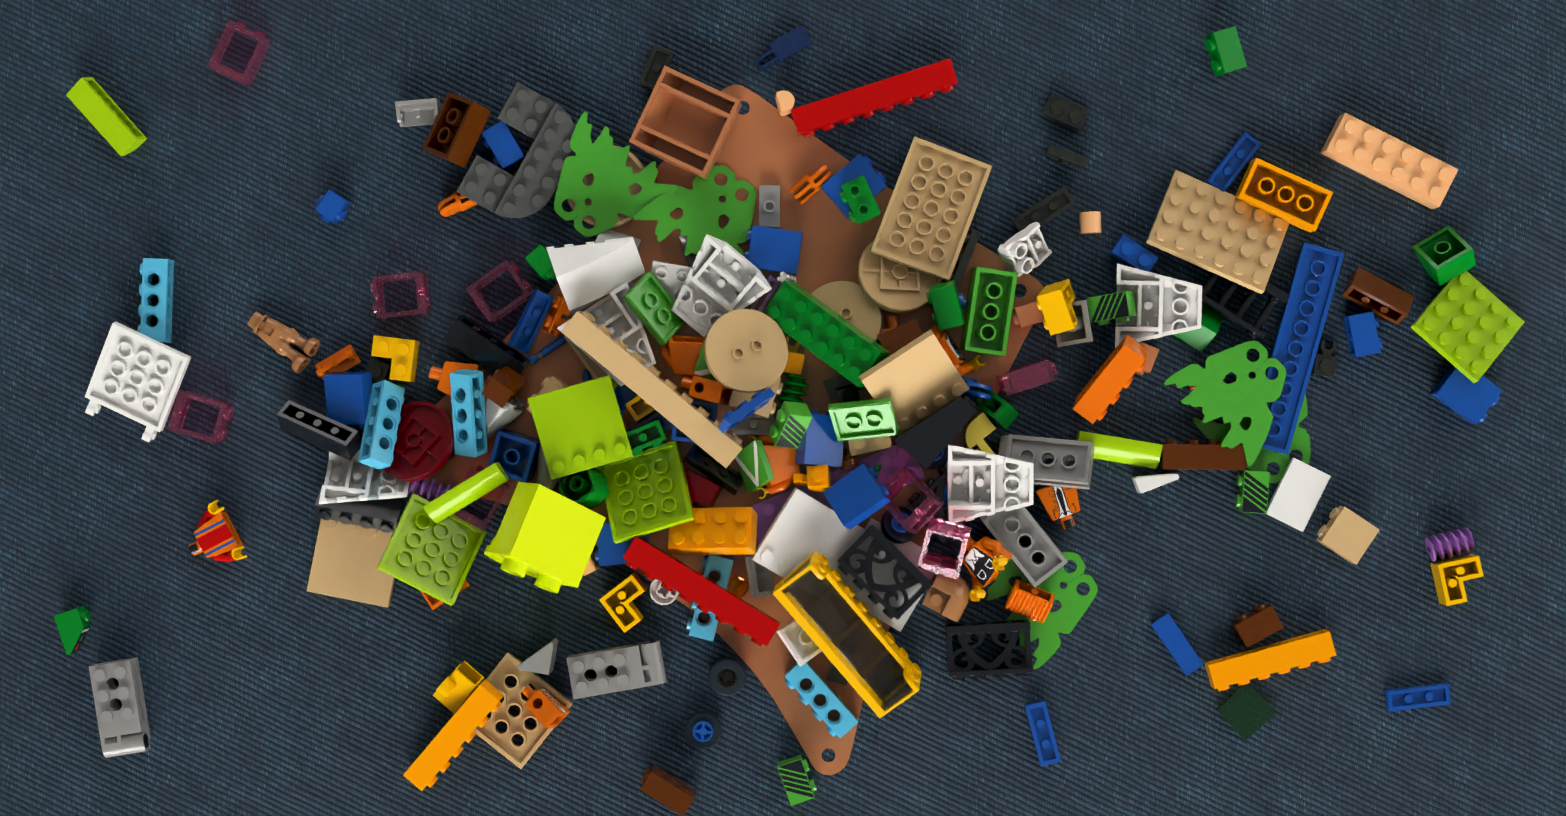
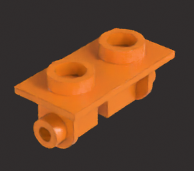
M563 293L555 296L551 305L553 308L550 315H547L543 321V330L547 333L551 332L552 335L557 337L559 334H562L557 328L567 322V320L561 318L562 314L568 317L571 315Z
M350 344L315 365L317 368L316 373L324 380L325 374L345 372L361 361Z

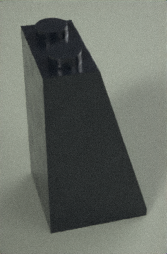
M967 395L964 398L959 396L898 435L894 441L927 469L977 411L974 407L976 403Z

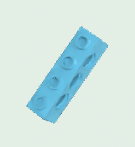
M143 258V263L140 264L142 284L139 286L141 304L138 308L141 323L138 326L137 332L160 343H171L174 260ZM155 275L159 276V283L157 285H154L152 282ZM156 295L159 302L156 306H153L152 298ZM154 316L158 319L155 327L151 325V319Z
M461 369L450 373L455 455L475 458L488 453L485 396L482 394L484 391L483 371Z
M386 380L372 385L358 462L378 470L391 466L394 458V446L397 441L398 424L401 420L400 413L404 403L405 388Z
M709 555L704 557L701 569H705L704 576L709 578L711 571L719 572L720 580L715 583L727 589L734 559L721 555ZM693 601L691 609L695 610L693 618L689 617L686 627L687 630H690L689 636L713 641L718 625V620L715 619L716 615L709 611L710 620L702 622L699 619V613L702 611L697 608L698 604Z
M808 662L802 666L796 663L784 674L786 677L784 681L791 690L795 688L800 693L799 699L805 705L809 704L814 709L812 713L819 721L822 719L828 725L826 729L833 737L835 735L839 738L843 737L859 722L853 712ZM804 678L810 679L812 682L811 687L803 688L800 685L801 680ZM817 694H822L826 697V700L822 704H817L814 701V697ZM837 710L840 715L837 719H830L828 717L829 711Z

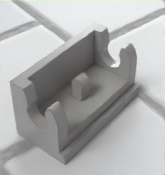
M437 98L395 102L397 123H399L400 127L433 125L441 109L440 101Z
M746 555L745 562L751 598L772 595L774 586L771 570L752 560V555Z

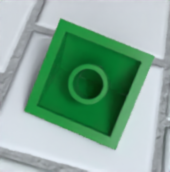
M1203 305L1200 329L1172 335L1202 352L1217 335L1224 317Z

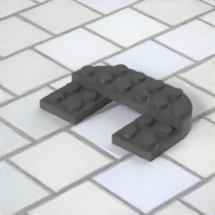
M517 82L497 119L534 140L519 168L513 176L476 155L456 192L486 209L508 218H523L541 210L548 203L558 186L564 160L575 154L570 147V140L575 126L569 114L557 103Z

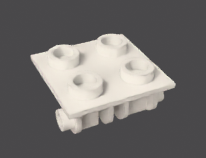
M653 261L651 273L672 300L676 302L692 267Z

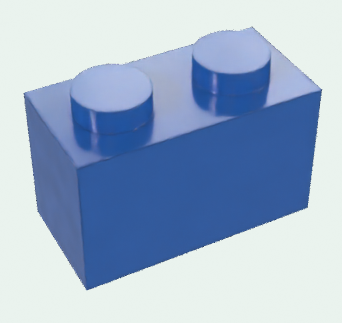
M501 121L482 132L484 136L482 142L487 150L491 149L495 156L492 159L497 167H502L503 170L507 171L522 162L525 154L506 123Z
M1126 235L1120 236L1108 253L1126 266L1150 272L1158 260L1157 256Z
M1373 311L1343 317L1351 358L1381 353L1382 339L1377 333L1379 323Z

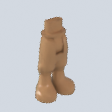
M257 311L247 324L254 329L253 332L255 334H258L278 354L292 360L291 367L296 373L303 371L311 359L292 348L290 343L298 346L310 357L316 354L320 346L318 339L310 338L307 340L301 337L294 328H289L279 321L269 318L268 315H262Z

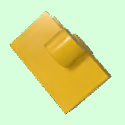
M464 661L440 684L433 696L452 713H455L484 677Z

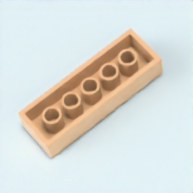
M1347 113L1338 117L1321 151V154L1430 209L1440 207L1459 170Z

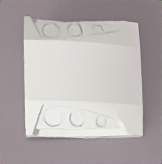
M1038 222L1029 224L1025 229L1015 234L1004 244H1001L997 250L1004 266L1010 272L1018 273L1017 277H1020L1023 273H1030L1033 268L1038 267L1052 253L1047 247Z

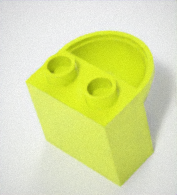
M518 482L497 535L493 538L490 545L486 546L484 554L502 564L500 569L521 578H524L525 574L536 578L534 585L546 591L558 594L561 585L578 588L606 517L540 484Z

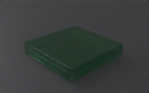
M1249 683L1239 687L1216 708L1219 714L1245 741L1276 714Z

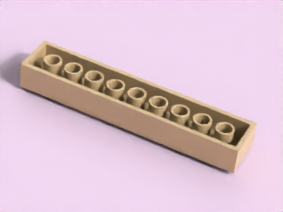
M577 311L561 331L722 466L727 468L743 449L741 445L742 440L734 433L731 436L726 432L723 434L718 428L721 422L717 419L713 422L708 418L709 412L701 406L696 408L692 404L694 400L686 393L682 395L675 390L677 386L669 379L664 381L660 378L659 375L661 373L651 365L648 368L643 363L645 360L637 352L630 353L627 350L628 345L620 338L616 340L610 336L612 332L604 325L598 326L594 323L596 318L589 312L584 311L582 313Z

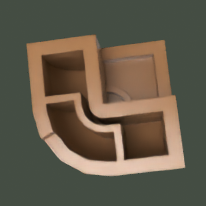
M940 565L931 581L933 584L922 601V605L953 621L959 622L969 602V586L961 576Z

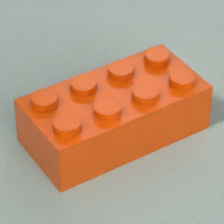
M1127 334L1078 394L1073 410L1092 424L1097 419L1100 421L1107 413L1106 409L1109 404L1113 405L1118 400L1122 388L1126 389L1131 384L1135 372L1139 373L1146 365L1145 361L1148 358L1146 356L1147 348Z

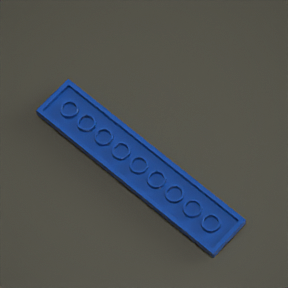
M1305 242L1301 245L1288 292L1290 298L1285 303L1270 358H1276L1284 365L1286 378L1281 396L1275 402L1267 403L1269 410L1273 414V420L1262 446L1264 449L1286 455L1289 453L1345 253ZM1272 366L1268 367L1266 377L1270 380L1276 379L1278 377V370Z

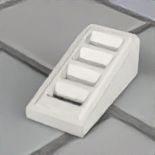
M1167 473L1136 476L1132 478L1136 491L1142 494L1178 480L1179 475Z

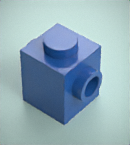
M329 189L325 195L318 199L315 210L320 213L318 217L328 224L330 221L337 223L345 218L347 215L346 209L351 203Z

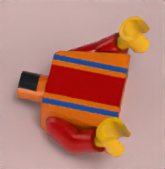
M218 499L210 503L197 524L198 529L194 531L197 541L188 545L192 555L195 556L204 552L206 558L212 557L215 561L223 562L247 558V555L243 556L241 553L244 545L227 512H221L224 510V507L218 508Z

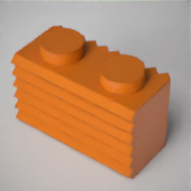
M1016 579L1007 596L1005 607L1009 608L1013 613H1021L1026 617L1028 616L1032 621L1044 623L1053 606L1055 594L1038 587L1034 588L1033 585Z

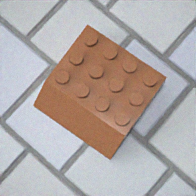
M664 66L629 142L651 155L707 180L742 103L739 99Z

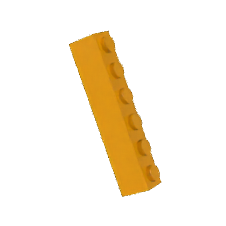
M1323 629L1204 662L1211 687L1218 689V691L1230 689V685L1236 683L1238 685H1245L1254 678H1258V680L1271 677L1270 674L1272 673L1285 674L1291 671L1290 668L1297 666L1299 669L1311 666L1310 663L1328 662L1331 660V657L1337 655L1330 631Z
M485 679L403 776L421 791L426 786L431 788L438 780L436 777L439 771L444 773L450 766L449 759L452 756L456 758L464 748L461 745L465 741L469 743L477 734L474 730L478 726L482 728L489 720L487 717L489 712L495 713L502 705L500 700L504 695Z

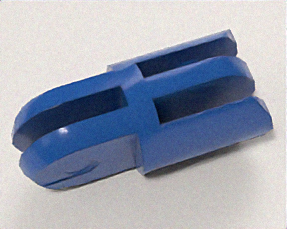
M961 376L967 382L969 390L960 396L964 398L967 395L970 399L978 397L988 400L992 397L989 394L977 391V389L993 392L992 387L979 384L976 379Z

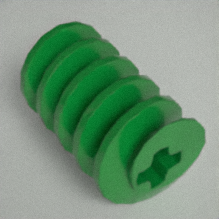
M786 373L790 381H783L787 388L782 389L781 392L785 396H779L777 399L782 404L784 401L804 403L800 396L807 395L803 388H809L810 386L805 382L807 379ZM777 404L776 408L779 410L782 404Z

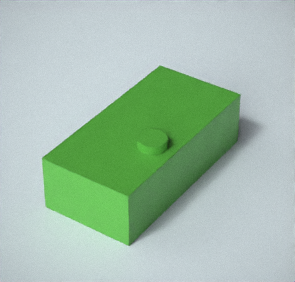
M973 267L971 269L964 316L965 323L960 344L961 351L1006 356L1018 273L982 267Z

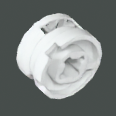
M655 579L650 586L651 598L660 605L672 603L677 598L679 592L674 589L672 592L661 586L662 582Z

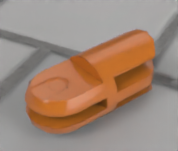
M820 166L810 176L806 174L788 189L792 193L805 181H808L793 195L795 199H798L813 187L799 201L800 205H803L820 190L819 186L831 176L832 173L829 170L815 182L813 181L828 166Z
M454 192L452 196L439 202L438 210L442 216L448 217L459 211L463 212L477 205V203L458 192Z

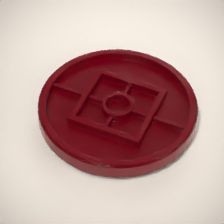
M425 401L409 402L403 404L401 408V420L398 424L393 461L391 466L383 468V470L395 479L412 482L428 478L444 466L454 448L453 423L450 417L440 407Z

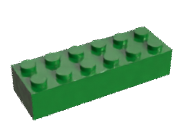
M784 280L764 311V314L772 318L782 331L857 387H865L859 376L886 359L890 353L794 281Z

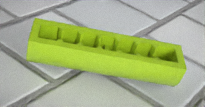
M93 77L81 78L66 94L121 157L133 152L146 141L145 135Z
M1077 431L1076 441L1093 442L1095 449L1094 459L1156 469L1159 464L1163 447L1161 444L1084 431Z
M496 462L424 505L423 508L435 523H439L510 479L501 464Z

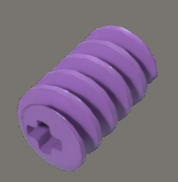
M428 478L412 481L408 494L411 493L412 495L414 493L424 499L427 498V501L431 502L451 490V484H448L446 488H443L444 481L435 485L436 478H433L430 482H428Z
M1465 527L1461 531L1456 529L1453 533L1447 531L1445 535L1439 533L1437 537L1430 535L1429 539L1425 538V545L1428 555L1433 562H1436V555L1441 560H1444V553H1447L1449 558L1453 557V551H1455L1457 556H1461L1462 549L1466 555L1469 554V548H1474V540L1470 530Z

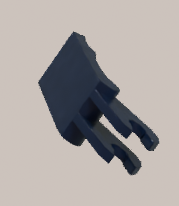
M801 25L769 43L767 46L770 50L755 59L753 63L756 65L773 54L775 58L762 65L758 70L762 72L774 63H780L813 44V42Z

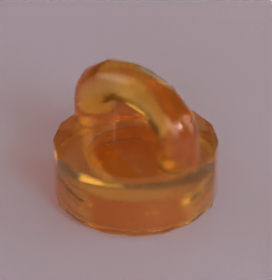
M843 449L842 467H839L841 470L859 464L857 455L851 456L847 449Z
M737 575L733 576L728 583V591L740 598L747 593L749 588L748 581Z

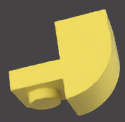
M983 412L967 424L964 431V441L969 449L976 445L978 448L975 450L995 454L983 439L996 428Z

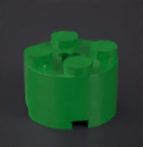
M597 468L564 476L562 482H559L560 495L588 509L595 508L609 495L607 478Z

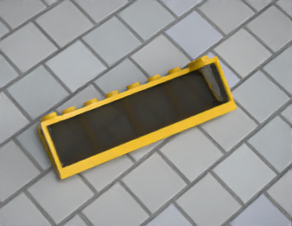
M815 550L775 586L773 595L879 718L919 691L922 673L920 667L909 660L907 652L902 647H898L893 635L890 632H886L882 628L880 620L869 613L868 606L863 601L858 600L853 588L842 581L840 573L830 567L828 559L823 554H819Z

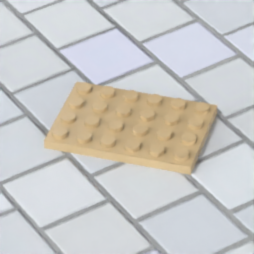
M914 136L870 252L948 282L992 166Z
M1175 170L1146 243L1262 294L1265 291L1289 222L1240 201L1232 194L1225 191L1222 192L1214 186Z

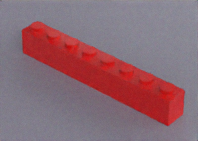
M949 58L791 109V115L798 136L803 135L806 138L815 135V131L823 129V131L834 129L835 124L843 122V125L855 122L854 118L860 116L863 119L874 116V112L878 110L887 112L895 109L894 105L900 103L906 106L914 103V99L919 97L928 99L935 96L934 92L942 90V93L952 91L958 81Z
M636 536L623 556V559L626 560L625 564L635 570L637 567L644 571L643 575L653 581L655 578L662 582L661 586L671 592L673 589L680 593V598L687 602L694 601L698 604V609L705 613L712 612L716 615V620L723 624L730 623L734 626V631L741 635H744V633L752 637L751 641L759 646H762V644L767 646L780 626V622L641 537Z

